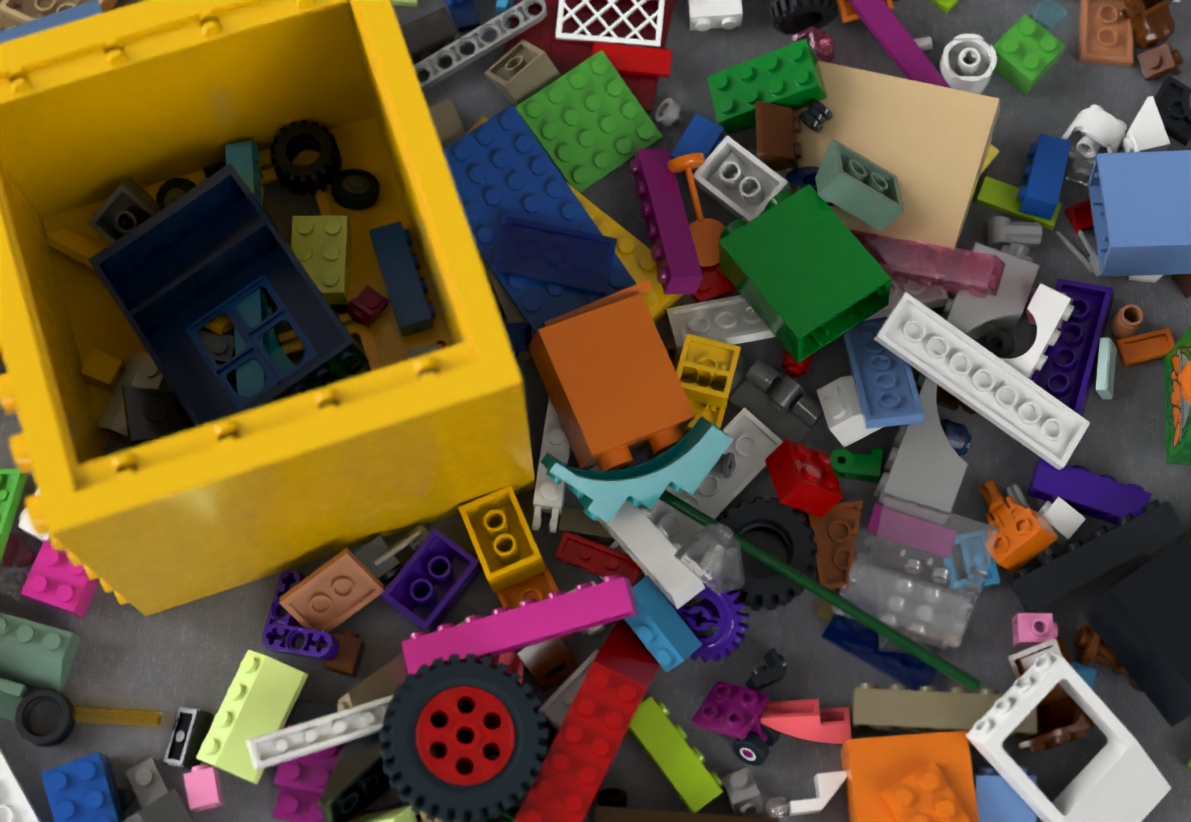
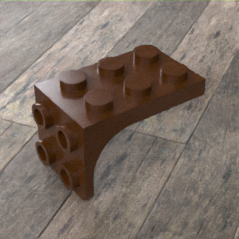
M1055 637L1008 656L1016 680L1045 651L1064 658L1072 667L1062 637ZM1057 683L1037 704V733L1027 741L1016 746L1018 751L1028 749L1029 754L1041 750H1049L1061 746L1063 742L1086 737L1084 731L1094 728L1095 725L1064 688Z

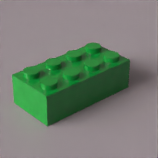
M806 38L707 76L717 122L720 126L724 127V131L728 135L756 125L755 102L757 101L789 107L794 111L809 105L812 99L821 101L828 98L816 52Z

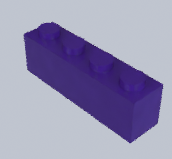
M1040 458L1035 464L1026 495L1046 502L1049 501L1052 504L1060 497L1079 513L1118 525L1116 522L1118 518L1131 512L1133 516L1143 512L1142 506L1149 503L1152 493L1144 491L1143 487L1136 484L1125 485L1116 482V479L1109 475L1098 476L1089 473V470L1082 466L1074 465L1071 467L1065 465L1063 469L1058 470Z

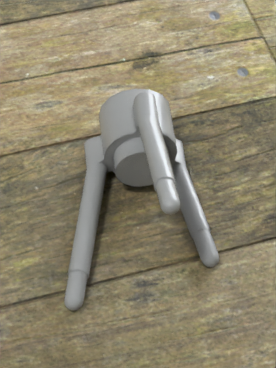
M1080 230L1078 235L1091 255L1088 259L1061 231H1056V235L1086 266L1090 274L1094 273L1096 278L1101 276L1098 253L1084 232Z
M418 525L406 536L390 545V550L376 559L374 564H381L405 547L414 554L430 533L423 526Z

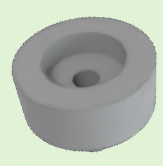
M666 98L656 111V121L664 126H670L673 122L680 124L683 120V115L680 114V104L671 98Z

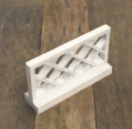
M559 0L556 39L656 48L661 46L665 0H659L658 11L650 17L641 7L647 0H641L640 2L631 0L635 6L624 15L615 5L619 0H607L608 4L598 13L589 3L590 0H583L573 10H570L565 4V0ZM586 4L594 16L585 24H582L575 16V13ZM610 7H613L620 18L609 27L601 18V15ZM564 8L568 11V14L565 15V16H564ZM639 9L647 20L635 29L627 20V17ZM572 16L580 28L573 34L562 33L563 23ZM658 16L657 25H656V24L653 22V19H655V18ZM598 18L606 30L599 36H594L586 28ZM624 21L632 32L625 38H618L612 30ZM650 23L656 30L655 41L644 40L638 32ZM584 31L587 35H582L579 33ZM610 33L613 37H606V35ZM634 35H636L639 39H631V38H632Z

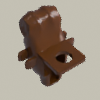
M1124 0L1126 9L1120 11L1119 14L1123 21L1130 19L1131 25L1135 28V40L1140 47H1153L1158 42L1167 40L1174 33L1175 23L1169 9V3L1174 0Z

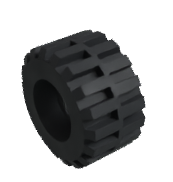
M767 0L774 29L779 33L787 35L805 34L818 30L832 22L838 14L836 0Z
M301 120V124L296 125V122L290 123L291 127L288 129L284 126L280 129L281 135L276 134L273 138L275 144L270 146V159L280 183L284 187L287 186L289 191L293 193L298 190L299 195H305L309 191L311 195H315L318 189H321L322 192L327 190L326 185L328 183L332 185L334 176L341 172L339 167L342 166L339 148L332 132L329 133L328 128L324 125L319 127V123L315 121L308 124L307 120ZM314 150L320 153L317 160L312 164L299 166L292 163L295 156L302 151Z

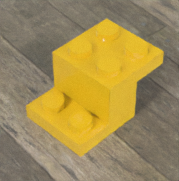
M686 333L676 373L693 409L695 418L684 429L691 430L701 416L721 429L741 350L740 346Z

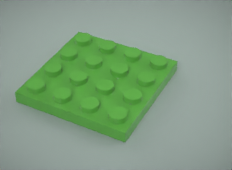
M602 50L515 107L564 180L580 194L633 159L638 149H647L663 137Z

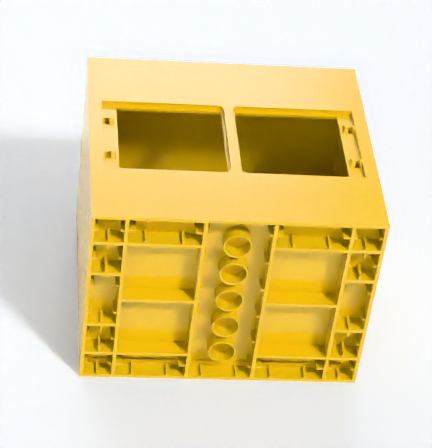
M145 0L0 43V353L8 373L0 375V403L7 414L17 413L23 428V433L10 437V446L20 472L23 475L32 472L38 486L39 494L26 498V508L34 531L38 536L48 534L57 552L66 549L74 566L83 564L90 580L99 578L106 593L114 591L120 605L130 603L146 617L338 554L346 547L350 550L368 544L379 535L386 538L414 529L418 525L423 526L459 514L458 507L510 485L515 495L535 489L536 482L522 379L390 0ZM301 120H307L308 124H311L312 121L318 122L319 127L324 125L328 128L329 133L332 132L337 142L342 160V166L339 167L340 171L362 169L374 175L380 184L377 202L372 207L364 210H349L337 204L331 195L332 185L329 183L326 185L327 190L322 192L321 189L316 190L317 194H315L321 216H348L352 228L349 302L352 298H356L366 285L389 300L388 306L369 328L354 322L348 313L338 315L351 335L356 334L360 336L367 359L369 360L371 372L173 436L150 440L154 442L105 457V442H129V439L98 427L113 393L86 382L80 373L82 361L86 356L90 355L92 349H96L123 360L127 366L133 351L148 352L95 269L46 244L47 235L66 227L105 248L108 247L111 243L93 229L88 222L121 183L131 178L156 201L160 187L167 180L177 177L185 178L196 185L206 180L203 168L225 161V146L228 143L254 140L258 148L260 168L265 169L262 171L264 179L260 180V185L277 181L279 179L270 159V146L275 144L273 140L275 135H281L280 129L284 126L287 129L290 128V123L296 122V125L301 124ZM314 150L302 151L295 156L292 163L299 166L312 164L317 160L320 153ZM401 221L403 230L409 229L413 242L409 249L411 254H417L421 269L416 271L419 278L424 277L428 293L424 294L427 303L432 301L436 317L432 318V329L401 337L369 232L371 229ZM294 330L278 334L279 343L286 355L305 350L302 341ZM439 340H443L446 343L445 349L417 358H409L408 348L436 345ZM436 368L438 369L439 373L431 372L419 378L418 374L427 372ZM336 400L339 401V405H338V404H331V405H328V406L323 407V408L321 409V411H320L319 406L324 405V404H327V403H330V402H333V401H336ZM238 432L239 437L231 436L222 439L221 442L219 441L221 437ZM133 465H136V466H137V469H138V470H136V469H129V470H125V471H118V470H121V469H124V468H127V467H130V466H133Z

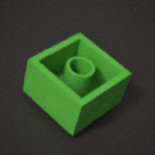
M1024 14L994 44L993 48L997 57L994 71L1026 95L1059 61L1066 45Z

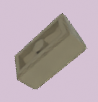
M563 507L558 529L559 535H563L564 531L586 539L607 542L615 541L598 521H594L583 512L584 509Z

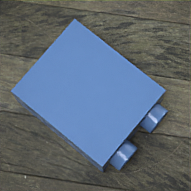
M1191 150L1097 153L1088 182V191L1101 277L1191 274Z

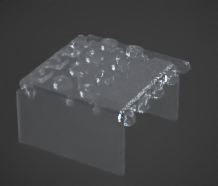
M886 493L877 536L869 534L864 540V543L872 547L871 551L860 550L858 552V560H853L852 567L848 573L850 577L849 583L841 587L840 594L846 597V600L907 637L946 649L947 646L958 648L985 583L986 576L984 574L987 575L999 528ZM832 606V610L836 614L852 618L843 611Z

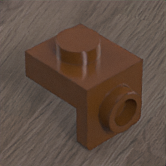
M1168 43L1137 55L1147 82L1172 71L1175 75L1181 74L1179 65L1183 64L1178 49L1173 50Z

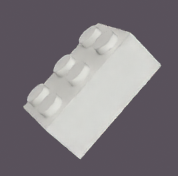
M728 135L709 155L704 164L693 174L694 181L701 190L738 219L744 218L748 222L764 213L767 203L776 194L784 190L792 192L788 181Z

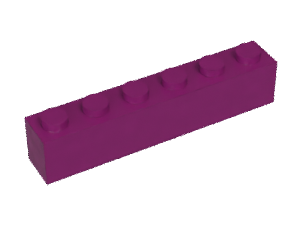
M638 149L634 160L630 162L629 169L630 175L634 176L635 194L639 197L641 203L640 214L646 222V237L650 239L652 246L651 257L653 261H656L657 280L662 284L664 294H696L703 279V274L676 175L670 172L667 166V162L671 160L669 150Z

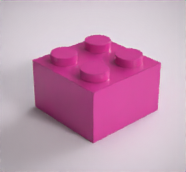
M44 540L21 594L32 602L83 619L99 583V578L90 580L83 564L78 566L72 564L66 549L57 552L51 542Z

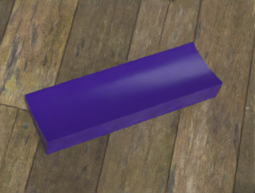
M1057 279L1055 290L1066 293V296L1074 299L1071 305L1075 306L1068 321L1063 320L1062 328L1057 329L1061 331L1054 346L1049 345L1044 353V355L1048 356L1040 371H1034L1031 380L1083 417L1098 361L1100 338H1104L1114 300L1113 288Z

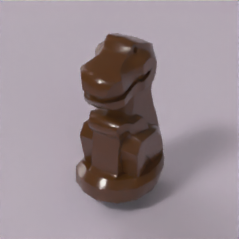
M1090 623L1088 627L1083 625L1079 629L1074 641V646L1078 648L1076 654V661L1087 667L1095 662L1099 665L1110 667L1115 674L1119 675L1126 671ZM1130 676V686L1133 689H1136V691L1143 692L1142 689L1138 686V684L1134 681V679Z

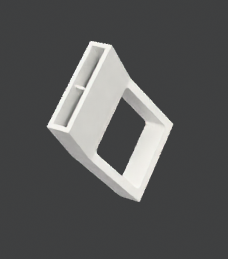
M1047 651L1034 661V664L1014 682V685L1002 698L994 703V706L982 719L974 724L973 728L966 735L969 741L1042 822H1142L1172 789L1138 741L1064 658ZM1059 683L1105 734L1107 744L1051 803L1003 750L1002 742L1051 689Z

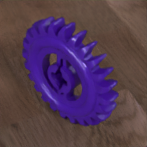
M709 570L704 577H701L705 589L694 596L706 599L700 600L693 607L684 604L679 609H676L667 599L684 621L683 618H686L688 624L693 629L703 631L710 626L718 628L715 634L709 636H701L693 632L702 645L691 654V659L696 661L700 655L701 660L705 663L709 661L710 657L714 661H719L721 656L728 657L731 654L730 650H737L739 648L737 642L745 639V635L740 632L747 630L749 627L748 624L740 622L749 616V613L739 612L747 603L736 602V598L741 594V591L730 593L733 582L731 581L723 586L722 579L724 575L721 574L713 580V570Z

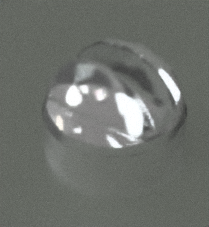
M773 798L764 807L768 818L778 819V822H786L789 818L790 807L785 798Z

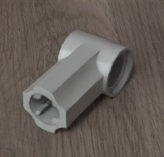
M991 217L986 220L987 247L998 251L1007 250L1011 246L1039 247L1041 244L1042 226L1040 222H1011L1007 217Z

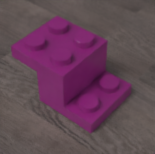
M347 742L279 764L274 784L280 789L273 818L289 822H324L322 810L316 808L320 796H323L342 749Z

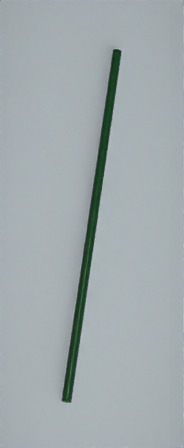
M664 490L659 497L664 503L973 692H976L980 687L981 681L669 491Z

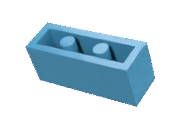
M647 575L632 587L639 614L625 618V621L667 673L687 659L702 644Z

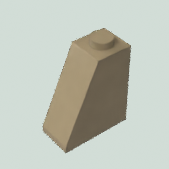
M399 653L338 700L337 711H343L394 695L399 685L402 686L405 678L409 676L404 653Z

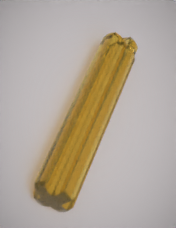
M76 706L73 714L74 720L81 723L158 727L161 723V712L158 710Z

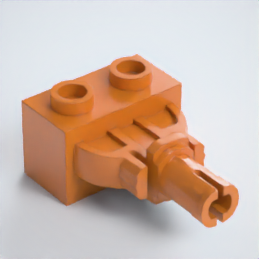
M987 481L984 483L987 490L983 486L979 488V493L989 506V513L985 514L989 522V539L984 543L996 563L1014 573L1059 538L1043 515L1029 507L1019 505L1011 496L1004 498L995 482Z

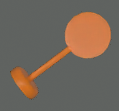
M698 152L674 158L667 162V166L672 173L685 172L697 216V220L692 222L689 227L700 266L708 267L720 263L718 241H720V235L726 227L717 220L704 218L692 174L693 169L701 167L705 162L704 154Z

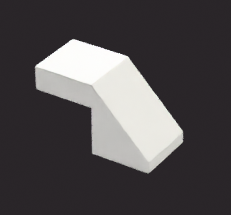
M847 771L816 774L814 776L817 798L790 801L788 803L789 816L819 813L847 778Z

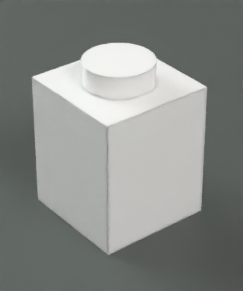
M1060 497L1053 504L1047 501L1038 511L1039 514L1047 519L1059 538L1056 542L1061 546L1069 540L1086 519Z

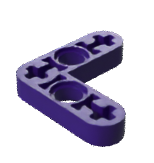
M288 569L281 574L277 583L262 634L263 645L277 653L330 660L336 656L339 650V641L335 636L325 631L296 627L297 620L290 613L285 617L280 616V610L283 607L279 604L280 597L306 578L301 572L295 569ZM296 580L295 585L292 584V585L290 586V583H291V582H294V581ZM281 635L286 638V641H274V637ZM305 635L304 645L300 649H296L295 643L297 638ZM315 642L320 644L328 643L327 648L320 649L315 646Z

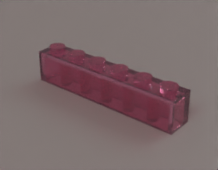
M850 230L886 273L897 282L908 283L909 280L917 281L918 285L927 288L939 285L943 286L944 290L953 293L966 290L969 291V294L980 298H985L986 294L997 295L1006 265L997 255Z

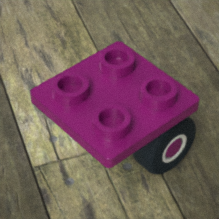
M722 681L715 683L692 718L694 726L735 737L736 740L733 743L734 753L740 760L753 766L764 763L769 754L768 746H773L781 732L761 724L760 713L769 701L767 693Z

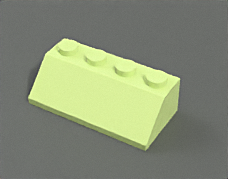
M248 650L196 758L222 771L258 784L264 769L255 771L247 740L284 728L308 674L271 657Z

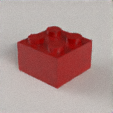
M785 439L765 459L779 502L818 517H823L844 497L839 486V479L833 471L831 459L823 451H817L802 443Z

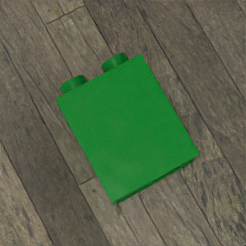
M810 184L794 194L790 190L779 192L767 203L764 213L750 222L744 218L737 219L730 223L720 235V241H718L720 269L797 363L805 360L889 304L891 277L828 204L819 197Z

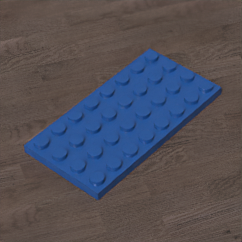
M513 105L502 110L442 150L475 247L527 323L530 324L535 334L538 329L544 327L542 323L636 285V282Z

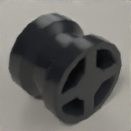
M812 99L809 103V108L806 111H802L799 117L810 129L819 133L822 130L823 123L830 121L833 114L821 102Z

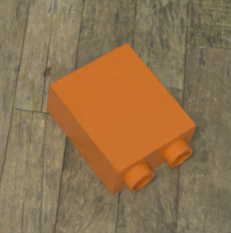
M641 293L538 329L528 346L580 469L597 463L601 471L622 469L634 462L630 451L647 444L650 445L654 455L664 453L683 438L681 431L695 418L693 409Z
M967 730L847 739L840 747L842 769L847 771L844 787L848 822H897L880 792L933 761L969 821L979 822L969 743L966 737Z

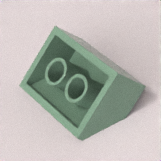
M835 139L829 143L815 177L819 197L827 203L831 202L840 207L844 213L852 214L861 219L868 227L873 226L883 232L904 211L897 176Z
M0 612V677L41 689L55 690L62 694L81 638L69 631Z

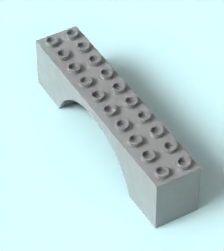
M976 243L972 252L966 251L956 274L957 277L948 295L949 299L942 311L941 317L973 340L981 339L989 333L1001 329L1011 333L1023 313L1039 265ZM920 373L915 384L924 411V422L900 426L893 442L894 446L883 469L888 473L883 472L874 496L878 497L876 504L943 525L950 515L968 464L953 449L941 426L936 402L937 384Z

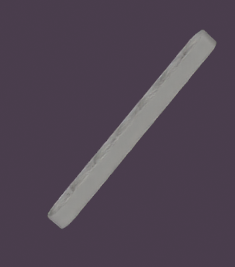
M523 0L414 65L416 74L422 70L430 73L427 81L419 82L421 91L424 92L543 21L547 15L545 1ZM532 4H539L542 6V11L538 15H531L528 13V8ZM510 17H516L520 20L519 25L514 29H510L505 25L506 20ZM486 31H495L497 38L492 42L485 41L483 35ZM465 44H472L475 50L471 55H463L460 52L461 47ZM443 57L452 59V64L447 69H442L438 66L439 60Z

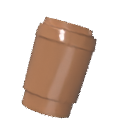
M1133 304L1126 305L1120 309L1110 323V329L1114 336L1119 339L1133 336L1143 321L1142 310Z

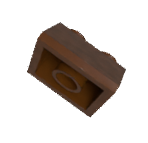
M762 101L755 102L757 154L760 160L773 171L798 168V159H802L801 143H797V134L801 133L800 117L795 116L792 108Z

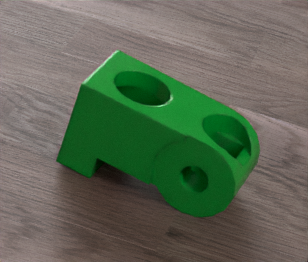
M844 448L834 450L830 455L835 476L842 479L878 483L881 473L883 449L871 448L869 455L853 454Z

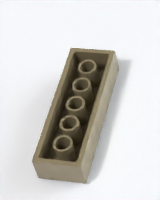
M861 683L860 688H854L851 695V731L924 734L967 730L968 734L974 724L982 719L994 706V703L1004 695H998V690L980 689V693H968L967 688L954 687L950 688V692H938V687L921 686L920 690L914 691L908 690L906 685H890V689H878L877 684ZM1037 705L1006 738L1029 739L1037 733Z

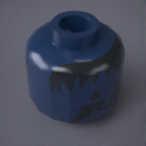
M940 420L945 436L959 456L965 455L971 444V434L968 433L967 427L951 420Z

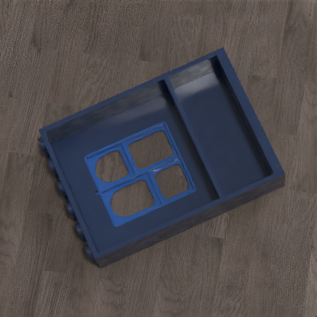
M231 163L89 259V262L196 428L338 383L348 375L358 373L364 367V364L369 361ZM263 287L268 291L278 309L255 327H249L237 310V304L257 289ZM226 314L245 341L246 347L230 360L219 365L198 336V331L219 315ZM283 321L289 322L305 348V356L302 362L297 367L287 370L280 369L274 365L259 342L263 334ZM255 358L265 372L266 383L258 394L244 397L235 392L227 378L235 369L248 360ZM238 432L221 437L219 441L221 442L222 439L231 436L239 437Z

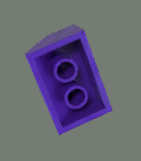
M434 528L385 589L381 597L418 629L427 631V634L433 633L483 569L478 559Z

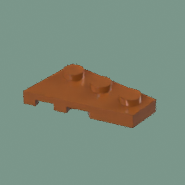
M863 500L836 503L823 517L807 513L808 525L812 527L815 533L813 540L817 543L818 549L816 554L818 583L831 591L848 589L850 586Z

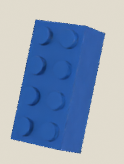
M96 752L41 773L54 822H123L126 820L121 808V800L108 756Z

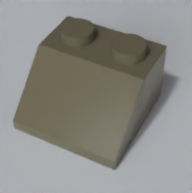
M523 39L484 72V75L514 106H518L561 77V74L546 52Z

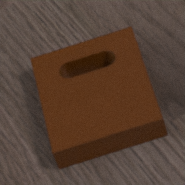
M560 637L515 650L544 692L580 667ZM563 661V663L555 670H553L551 673L547 675L545 674L546 671H548L550 668L555 666L557 663Z

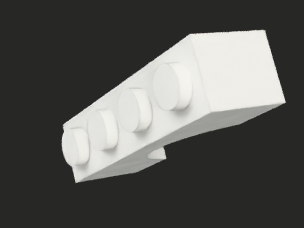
M1040 283L1027 307L1037 325V336L1034 344L1025 354L1017 358L1000 359L1031 380L1034 371H1040L1048 356L1044 355L1049 345L1054 346L1061 334V331L1057 329L1062 320L1067 322L1075 308V306L1071 305L1074 299Z

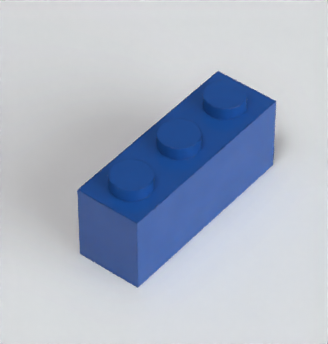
M1040 133L1037 142H1031L1027 158L1031 159L1030 164L1026 163L1022 174V179H1025L1026 183L1025 185L1021 184L1017 195V200L1021 201L1019 212L1051 220L1058 204L1071 141Z

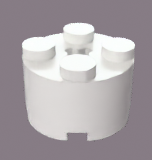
M970 33L961 34L946 45L938 66V72L952 89L979 94L987 86L995 68L997 57L993 46H989L983 41V37Z
M1091 105L1089 108L1079 112L1062 137V139L1072 142L1068 157L1078 165L1092 169L1097 153H1117L1123 145L1127 125L1122 120L1116 119L1108 112H1105L1099 105Z

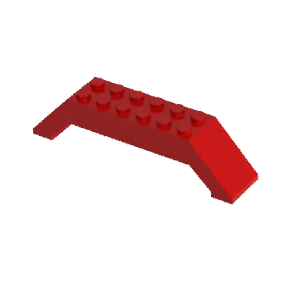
M621 621L617 622L593 660L549 749L541 771L537 774L536 780L531 786L514 822L585 821L645 694L661 667L627 624Z

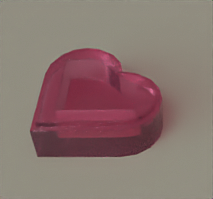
M10 533L0 566L28 567L32 565L36 558L35 552L26 545L23 537L17 533Z

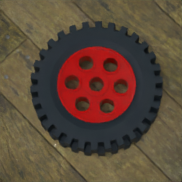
M453 654L446 661H443L442 657L434 659L432 665L427 666L425 663L418 668L416 674L411 673L406 677L402 686L399 685L388 704L379 742H381L379 750L380 759L383 758L384 762L383 771L385 775L388 774L390 777L389 784L391 788L399 791L400 800L403 803L408 801L413 805L411 810L417 814L422 811L427 814L426 819L433 822L435 818L443 820L442 822H485L489 818L493 820L499 817L504 811L511 809L525 795L535 782L536 776L543 766L542 759L547 751V746H544V742L548 738L547 729H543V724L546 721L545 714L538 711L541 703L538 697L532 699L530 696L532 688L528 683L524 686L520 684L519 679L521 675L516 671L512 675L505 671L507 665L502 662L499 663L498 667L492 665V658L484 656L482 661L475 660L476 654H467L465 659H459V654ZM463 700L468 701L472 705L473 711L469 714H464L458 710L457 703ZM433 715H441L446 720V726L436 728L431 724L430 718ZM487 716L494 717L498 721V728L495 730L486 728L483 718ZM457 732H469L472 736V742L470 744L460 743L456 737ZM433 745L443 747L445 757L442 759L433 758L429 748ZM488 746L495 748L498 753V759L493 761L486 759L483 755V748ZM459 761L469 763L472 770L471 774H459L456 770V763Z

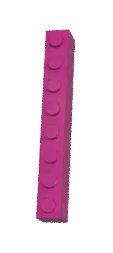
M620 574L610 575L603 578L604 583L593 585L592 582L583 583L575 586L576 591L565 594L564 591L552 592L547 595L548 599L537 602L536 599H529L520 602V607L509 610V607H502L493 610L491 616L484 618L481 615L467 617L464 619V624L454 626V623H447L438 626L437 631L427 634V631H420L410 634L409 640L401 642L408 674H416L420 666L425 663L427 666H430L434 659L440 657L443 658V661H446L453 654H459V659H465L467 654H476L475 660L479 661L484 656L493 657L638 615L639 612L629 579L621 577Z

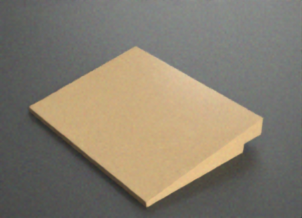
M818 61L828 97L819 102L831 111L833 117L830 121L823 123L822 130L819 133L810 129L800 119L801 133L797 134V143H801L802 159H798V168L805 166L820 167L829 143L835 139L897 176L904 211L882 232L873 226L868 227L856 216L844 213L836 205L829 206L852 233L953 256L992 141V132L1000 111V98ZM809 105L794 110L795 116L799 117V114L802 111H806ZM793 169L775 172L786 180V174ZM789 183L793 194L801 189V187Z

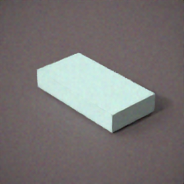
M1100 338L1096 391L1101 399L1113 398L1117 348L1110 338Z

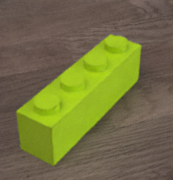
M650 696L641 703L629 731L691 813H699L722 795L723 791L720 787L723 786V783L714 771L709 773L702 763L705 762V759L696 747L691 749L684 739L687 738V735L678 723L673 725L667 718V715L670 713L661 700L655 702Z

